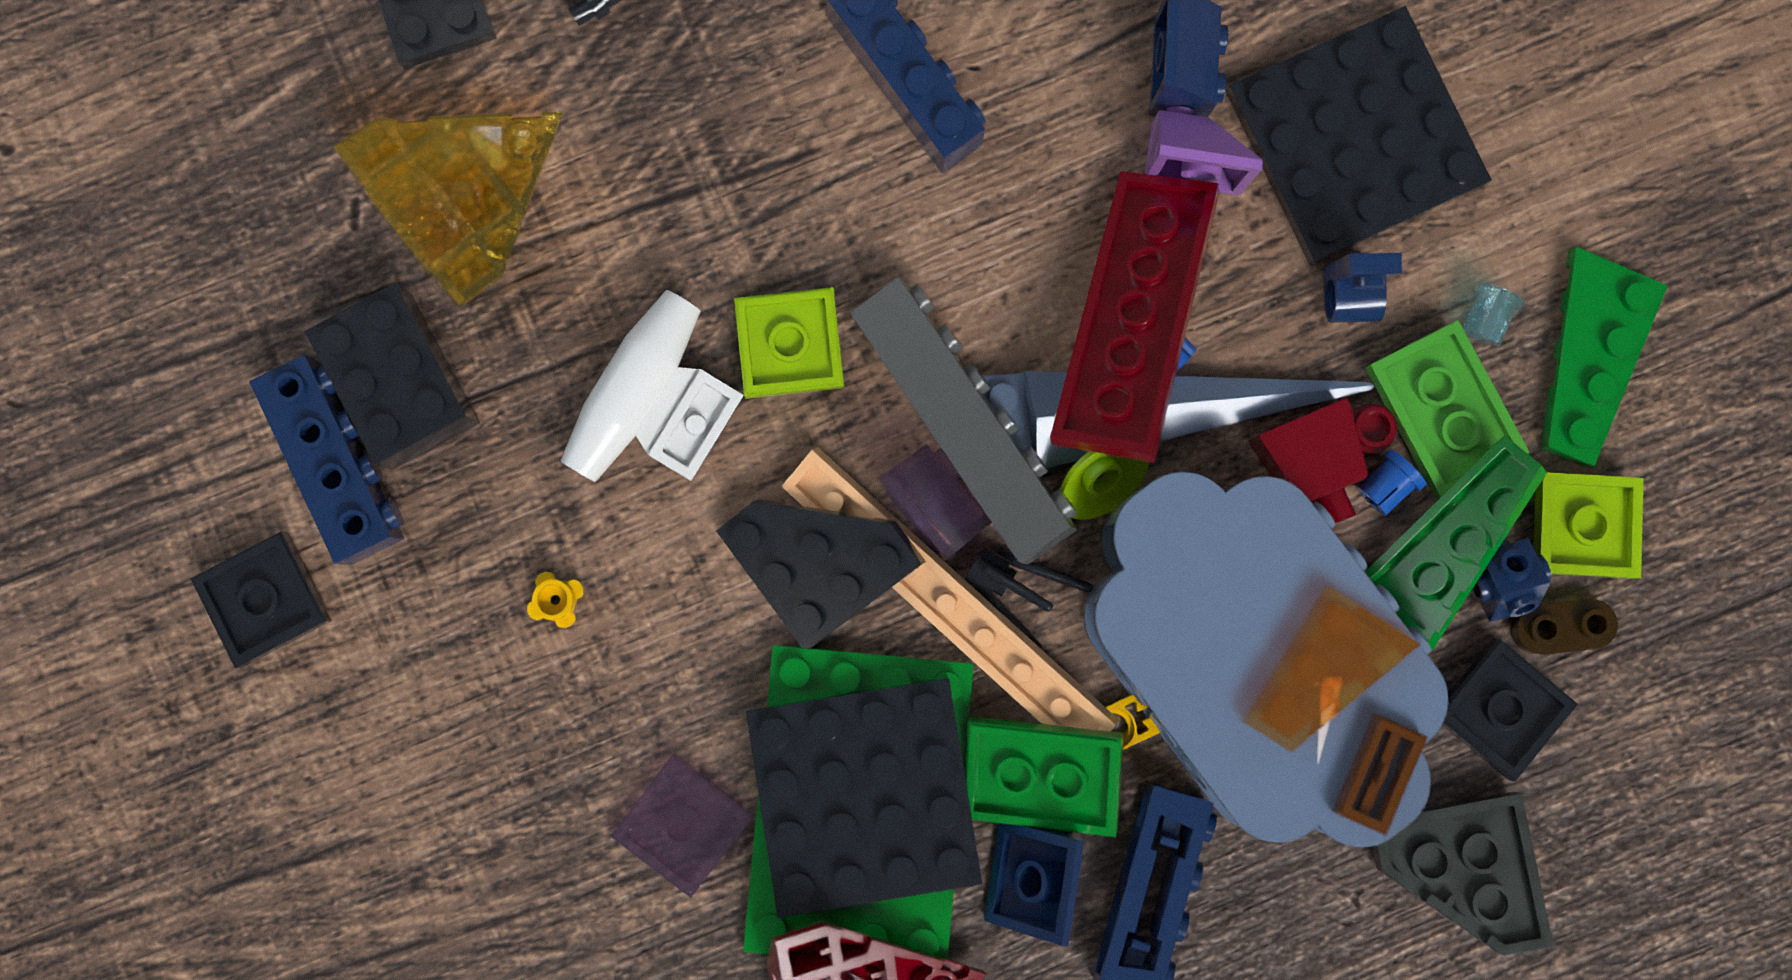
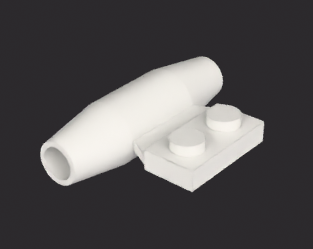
M666 290L625 336L583 404L560 462L596 482L636 436L650 457L692 481L743 397L741 393L701 369L678 367L701 312L697 307L669 290Z

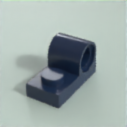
M1352 253L1323 267L1324 309L1328 322H1380L1386 310V280L1402 274V253Z

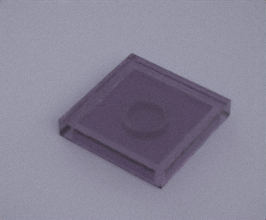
M674 753L611 837L692 898L753 817L754 813Z

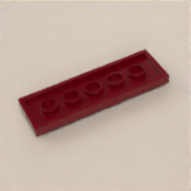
M1120 171L1050 435L1052 445L1155 462L1219 197V183Z

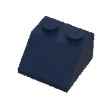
M1210 0L1162 1L1154 19L1149 115L1156 116L1159 110L1166 111L1169 107L1180 106L1193 109L1197 116L1209 117L1217 103L1223 102L1226 89V74L1218 73L1219 55H1225L1227 49L1228 25H1221V6Z

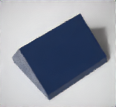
M999 823L984 921L1059 946H1069L1084 840L1076 832Z

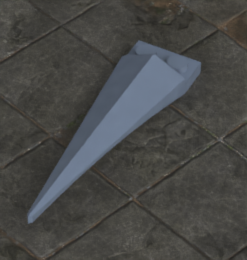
M1025 371L1024 373L984 376L991 387L989 391L984 393L994 409L1003 405L1019 428V431L1013 434L1014 438L1023 451L1031 446L1047 469L1077 462L1089 452L1052 445L1050 438L1067 372ZM1175 376L1160 441L1366 392L1375 385L1370 382Z

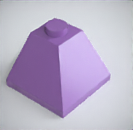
M1174 106L1167 108L1166 111L1159 110L1151 124L1144 174L1219 183V193L1240 196L1262 170L1263 160L1209 117L1197 116L1193 109Z

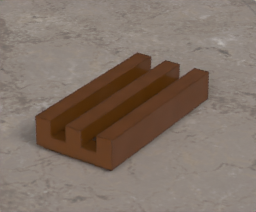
M1373 714L1332 812L1386 836L1428 737L1381 715ZM1384 730L1389 731L1356 810L1352 809L1353 803ZM1401 737L1405 738L1408 742L1376 818L1369 817L1368 815L1389 770Z

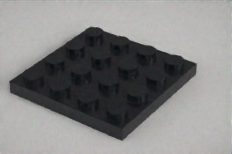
M1406 5L1233 83L1225 91L1255 154L1263 160L1262 168L1309 265H1313L1468 194L1492 181Z
M949 678L746 711L777 918L983 885Z

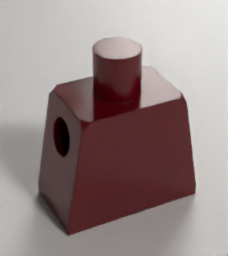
M1348 398L1248 440L1271 477L1293 484L1306 495L1310 502L1316 500L1329 512L1335 524L1356 515L1344 487L1367 478V468Z

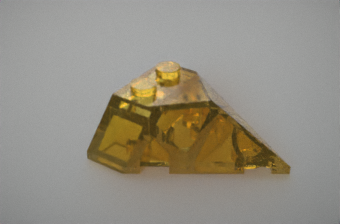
M542 112L541 117L512 118V114L429 117V121L397 122L396 118H378L334 146V149L374 207L435 284L460 308L502 278L563 115L562 112Z

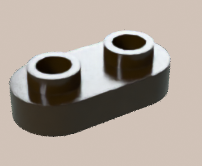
M1597 599L1542 603L1537 609L1526 615L1513 617L1511 622V636L1515 644L1527 653L1539 655L1600 649L1612 642L1618 629V621L1613 609L1605 602ZM1592 615L1597 618L1599 623L1598 629L1594 633H1591L1587 627V621ZM1542 620L1549 626V633L1544 639L1537 633V626Z

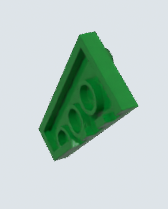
M1576 246L1568 251L1566 268H1570L1567 290L1562 293L1560 312H1563L1560 339H1557L1555 342L1553 360L1557 361L1553 385L1549 386L1541 449L1584 468L1594 467L1668 285Z

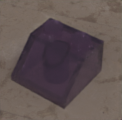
M925 444L879 479L880 487L933 551L945 562L987 527L991 520L970 489L966 491L953 476L957 473V470L942 448L933 452Z

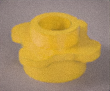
M551 572L539 574L535 580L537 587L533 592L532 601L527 605L529 616L534 620L544 618L555 621L560 628L572 626L576 621L574 609L577 600L584 595L583 585L578 580L566 582L556 579L555 575ZM554 595L560 597V602L557 605L551 602V598Z

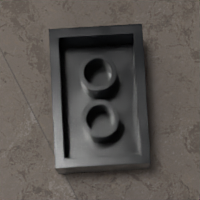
M394 283L304 331L374 465L394 470L480 424L475 411L413 295L398 284Z

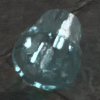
M1477 283L1473 291L1476 299L1463 329L1466 335L1474 340L1492 346H1500L1515 311L1520 312L1522 310L1525 300L1506 289L1491 284Z

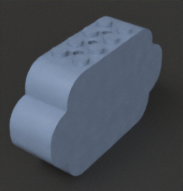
M1177 472L1162 476L1142 486L1121 501L1110 512L1103 526L1101 535L1102 553L1111 572L1099 580L1093 587V590L1087 597L1084 608V626L1093 647L1129 695H1134L1143 706L1146 704L1149 706L1141 711L1146 718L1151 717L1161 732L1159 733L1161 738L1206 798L1214 803L1213 807L1230 823L1241 827L1244 831L1258 839L1277 843L1299 839L1313 829L1325 833L1340 843L1354 847L1375 846L1392 838L1417 818L1427 802L1430 791V772L1422 752L1386 836L1332 812V809L1373 714L1381 715L1427 736L1425 744L1434 737L1442 726L1447 713L1448 693L1440 671L1427 655L1431 652L1428 642L1415 628H1406L1395 613L1399 610V606L1393 596L1383 586L1378 585L1375 587L1363 570L1367 568V564L1361 554L1351 544L1343 545L1332 531V528L1335 527V522L1329 512L1318 502L1312 504L1306 495L1293 484L1274 477H1256L1221 489L1215 482L1202 475ZM1322 676L1341 677L1318 760L1320 678ZM1384 730V733L1381 737L1379 745L1367 770L1365 778L1353 803L1352 809L1356 810V807L1365 789L1367 781L1379 756L1381 748L1387 737V734L1389 732L1387 730ZM1401 737L1389 770L1370 810L1369 817L1376 818L1408 742L1405 738Z

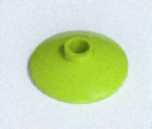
M1091 451L1086 453L1067 473L1060 488L1077 512L1072 518L1087 520L1111 512L1121 501L1134 493L1140 486L1147 473L1149 461Z

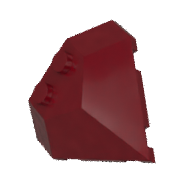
M825 922L773 937L767 961L769 980H983L987 975L983 970Z

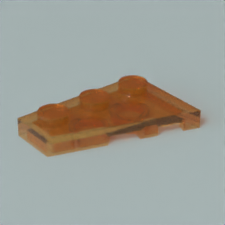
M1324 587L1242 722L1285 750L1293 752L1421 644L1331 587Z

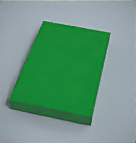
M971 716L967 724L965 779L972 820L1116 837L1118 831L1124 733Z

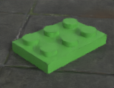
M1459 320L1365 367L1384 405L1393 415L1397 429L1435 500L1440 499L1504 435L1527 454L1530 453Z

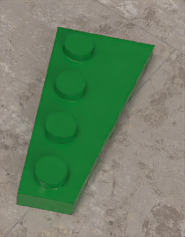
M1505 435L1364 572L1375 587L1381 585L1393 596L1399 606V610L1395 612L1407 628H1415L1425 638L1431 651L1437 645L1547 474L1540 463Z

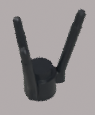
M985 546L965 580L973 584L977 592L1041 649V643L992 593L994 592L1002 597L1008 588L1047 612L1053 609V604L1015 580L1014 577L1018 571L1010 566L1088 593L1093 590V585L1034 562L1029 564L1019 563L1012 553L1002 547L996 553Z

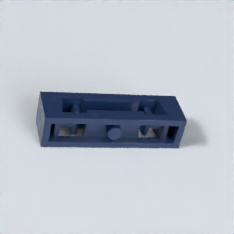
M1146 780L1094 966L1093 980H1174L1176 964L1171 961L1176 941L1183 942L1188 930L1190 915L1189 912L1184 910L1189 892L1195 893L1202 879L1203 863L1198 861L1203 841L1207 843L1211 841L1216 828L1217 814L1212 812L1213 802L1201 796ZM1160 814H1161V815H1162V819H1161V823H1160V826H1159V830L1156 831V828H1157V825H1158V821H1159V817H1160ZM1183 824L1184 826L1179 841L1178 835L1180 832L1181 825ZM1153 839L1159 841V844L1177 849V852L1170 851L1149 927L1153 939L1151 943H1147L1145 941L1146 937L1134 933L1157 855V850L1151 847ZM1125 940H1126L1127 946H1126V949H1125V952H1124V956L1121 957V954H1122V951H1123V947H1124V943H1125ZM1146 952H1149L1147 960L1145 961V954Z

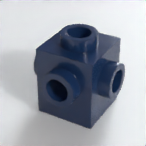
M1529 539L1514 543L1503 540L1471 591L1475 599L1481 604L1489 622L1509 616L1519 617L1534 611L1540 606V602L1551 583V571L1546 559L1541 554H1536Z

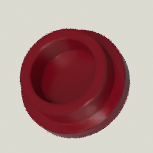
M1365 404L1352 411L1363 453H1379L1393 443L1396 437L1397 426L1389 410L1381 405Z

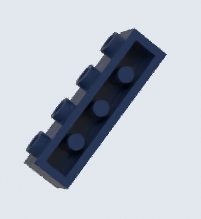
M826 0L828 20L942 174L982 146L985 128L982 125L986 123L983 113L972 99L968 98L965 101L954 88V85L957 84L954 74L942 59L934 61L925 49L927 40L922 30L912 19L905 22L895 8L898 6L897 0Z
M303 355L249 381L334 564L351 566L404 540V536L399 526L404 524L402 514L391 498H385L378 481L383 479L380 467L374 465L369 453L364 454L357 439L359 434L347 411L343 409L321 362Z

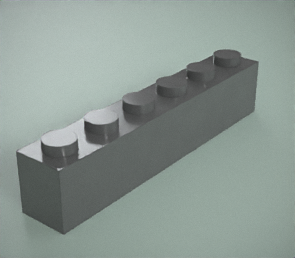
M898 277L850 312V314L1018 562L1029 564L1078 530L1071 520L1077 512L1060 488L1052 493L1041 476L1047 473L1048 470L1034 449L1030 446L1023 451L1014 438L1013 434L1019 431V428L1003 405L994 409L984 393L989 391L991 387L974 364L966 368L956 354L963 347L947 324L942 325L940 328L936 325L929 314L930 311L935 309V306L918 283L911 288Z

